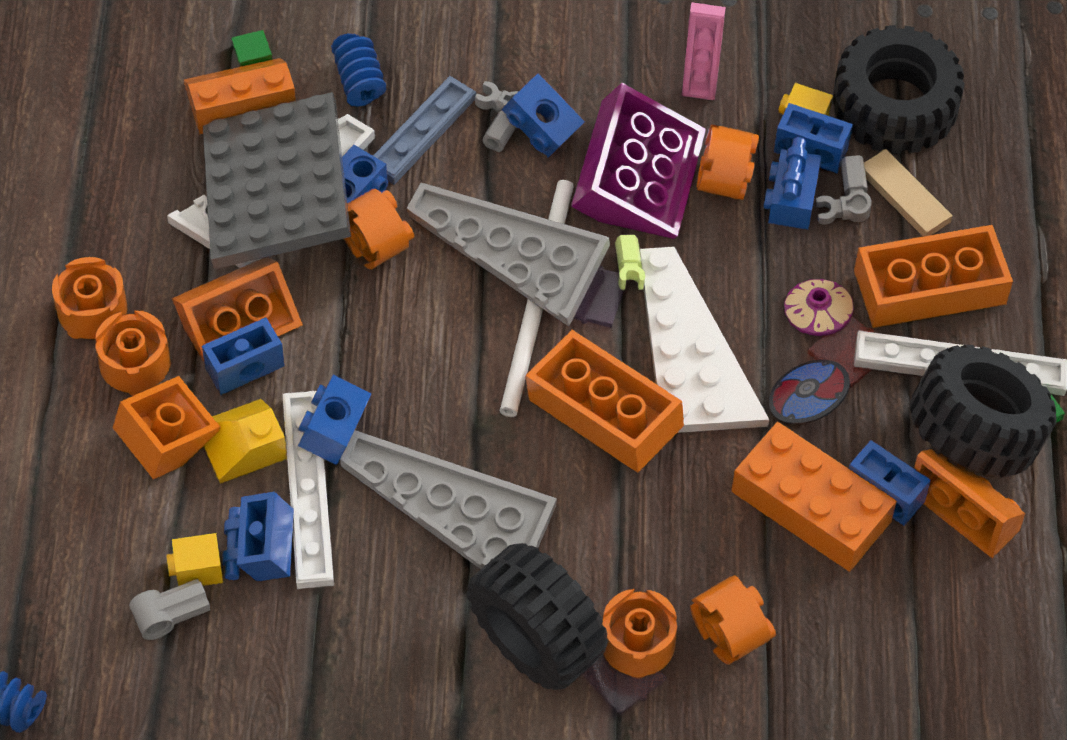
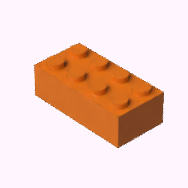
M993 225L858 248L854 273L873 328L1006 305L1013 283Z
M571 330L525 375L529 401L637 473L684 426L682 400L574 330Z
M778 421L735 469L731 491L849 572L892 522L897 502Z

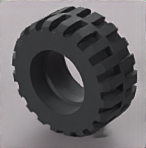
M896 25L885 26V30L875 28L867 31L866 37L862 34L855 38L851 45L847 46L842 52L841 60L838 61L832 103L835 106L834 113L837 119L853 124L851 134L854 133L855 140L862 145L868 143L872 145L873 150L879 152L882 149L891 150V154H901L905 150H908L909 154L919 152L922 146L926 149L937 144L938 139L945 138L950 132L951 127L955 124L965 84L963 82V68L958 64L959 59L952 50L947 51L948 45L940 38L938 40L933 39V34L925 30L921 33L914 31L915 27L905 26L904 29L896 28ZM886 79L903 80L919 88L924 95L912 100H896L882 95L875 90L872 84Z
M965 344L961 347L956 345L934 356L912 395L910 411L915 428H919L921 438L924 442L928 441L931 444V449L938 455L943 454L948 458V462L955 466L959 464L965 467V470L974 474L981 472L986 477H995L999 474L1001 478L1022 473L1033 464L1056 425V407L1054 400H1051V393L1047 387L1041 385V380L1035 374H1030L1026 370L1027 367L1020 362L1015 363L1010 360V356L1001 352L999 354L994 353L992 349L983 346L975 348L974 345Z
M525 543L509 545L471 577L467 588V599L471 602L470 608L477 616V622L486 631L487 637L493 645L495 644L499 648L500 653L507 660H510L519 672L526 674L534 683H540L543 688L552 690L565 689L605 653L608 639L607 630L602 625L603 619L600 613L596 612L593 607L594 603L590 597L586 596L581 590L582 587L579 583L573 580L567 574L568 571L561 565L556 564L552 557L546 553H541L538 548L532 545L528 546Z

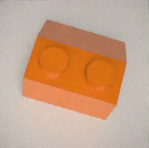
M177 376L120 401L113 429L154 480L182 467L219 432L220 426L180 376Z

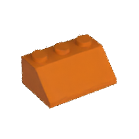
M281 58L184 79V85L199 135L203 134L204 125L210 124L216 119H225L249 111H257L277 106L281 103L296 101L295 88L287 63Z
M269 257L257 260L172 298L184 330L203 362L202 345L265 317L277 336L303 325L279 263Z
M932 449L921 451L917 455L914 469L931 480L926 500L923 504L989 557L993 558L1020 531L1025 513L1014 500L1005 498L997 492L986 478L966 471L965 467L959 464L953 465L947 461V457L943 454L938 455Z

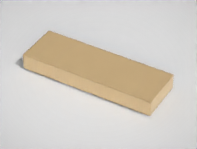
M887 149L864 162L866 180L923 237L932 235L951 223L953 215Z

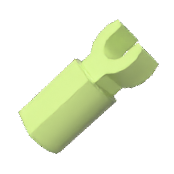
M620 235L615 242L619 268L618 286L621 290H625L626 281L635 280L638 283L639 290H643L646 276L642 269L638 238L635 235Z

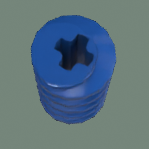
M352 33L338 36L333 41L331 49L347 102L350 106L354 107L365 106L382 96L386 91V83L383 80V73L380 70V63L377 60L374 44L370 38L359 37V35Z
M1 671L0 724L4 726L10 725L13 731L21 733L28 729L37 719L45 705L47 694L41 690L32 698L34 692L33 685L27 684L20 692L21 679L15 677L6 685L8 673Z

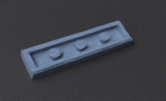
M449 76L373 156L387 164V180L395 185L475 101L476 91Z

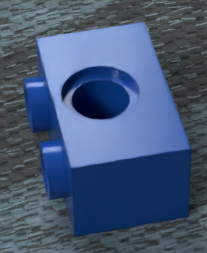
M539 74L533 77L501 109L506 114L509 122L513 126L520 128L528 136L533 147L543 152L548 158L585 122ZM536 113L541 114L545 118L546 123L540 121Z
M266 317L202 345L205 369L220 395L285 366L282 343Z
M335 375L331 377L327 387L320 384L311 401V404L317 407L314 413L307 410L298 428L299 431L304 433L298 446L337 465L361 418L371 393Z

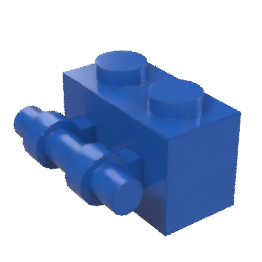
M794 138L792 147L788 150L781 149L779 162L772 161L769 181L775 182L774 189L767 188L764 209H770L768 223L809 230L821 155L809 154L805 149L806 140L803 138Z
M268 492L241 497L240 507L229 508V517L224 523L227 547L222 553V565L225 566L226 579H239L240 568L256 581L290 577L294 509L277 493Z

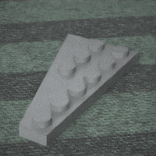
M420 183L407 207L408 216L567 326H570L610 246L609 237L425 183Z
M354 430L340 458L342 468L480 569L509 545L525 543L528 546L532 545L538 548L556 508L557 498Z

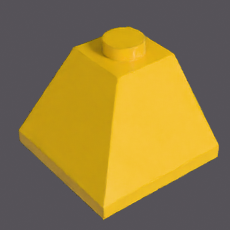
M262 399L212 416L220 426V430L203 447L220 484L287 459L285 436L272 408Z

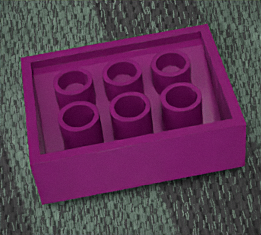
M621 83L601 102L571 207L602 223L675 239L681 226L706 129Z

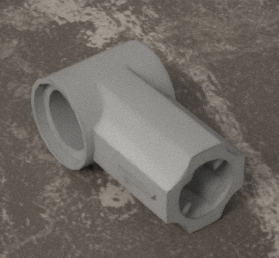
M198 579L162 593L157 590L142 592L135 596L129 604L142 637L146 640L161 638L174 628V624L210 611V604L205 590Z

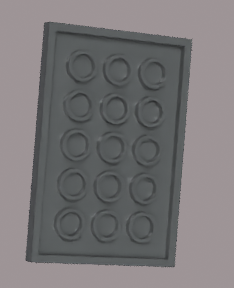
M333 92L314 95L310 98L290 103H281L277 106L249 111L225 119H216L210 124L203 126L210 257L214 269L351 237L337 105Z

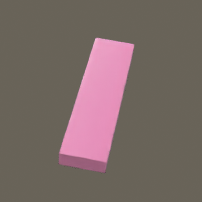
M691 3L682 96L715 100L726 7Z

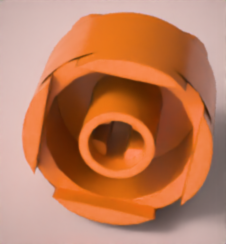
M711 124L705 141L704 156L701 157L697 190L743 200L747 182L750 183L753 175L754 163L751 162V157L756 152L759 135Z
M371 189L347 203L351 237L344 238L356 258L362 255L368 261L364 264L366 268L374 269L408 249L409 241L414 239V233L410 225L405 220L402 221L395 210L397 202L390 191L385 190L381 193L377 189Z
M84 257L75 259L65 265L66 269L59 276L57 273L52 283V294L59 322L67 331V334L74 339H95L98 328L107 318L123 312V315L127 314V300L120 272L115 267L112 268L107 265L103 259Z
M135 310V314L123 315V312L107 318L98 328L95 338L96 354L102 377L111 387L127 392L132 396L158 385L165 378L171 366L167 336L162 323L150 313Z
M735 575L728 577L691 600L694 602L690 605L691 614L704 640L710 637L718 646L712 651L725 664H732L776 636L772 623L764 616L760 608L764 605V602L758 590L754 586L746 588Z
M634 589L625 590L609 601L605 607L602 625L607 630L608 643L603 655L608 663L616 670L636 680L643 679L647 675L654 674L663 669L673 657L678 626L673 605L663 595L651 590L646 592H634Z

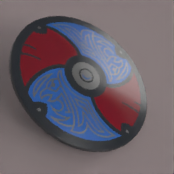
M813 360L802 363L786 372L775 383L769 396L770 410L778 420L788 424H806L817 421L833 412L843 402L850 387L849 374L841 364L831 360Z

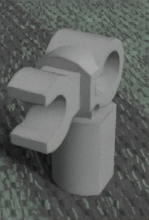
M485 81L483 83V93L490 96L485 97L476 94L475 105L486 110L493 108L498 114L483 136V143L487 148L501 152L517 128L509 122L506 114L501 109L518 91L507 92L504 90L502 92L498 90L494 83Z
M847 156L840 161L844 192L847 196H840V199L836 200L830 196L816 198V207H827L830 209L828 213L818 214L819 224H830L836 218L853 222H863L868 219L871 211V198L866 193L868 188L862 156Z

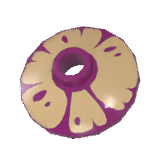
M810 279L797 284L788 292L784 302L785 316L789 323L800 332L813 336L830 335L840 331L850 322L854 312L853 299L848 291L838 283L825 279Z

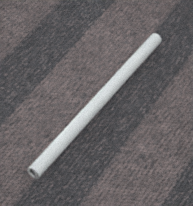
M568 180L557 182L548 220L565 224L574 188L572 182ZM529 299L527 300L500 407V413L507 417H515L517 415L526 380L525 375L528 372L543 312L540 306Z

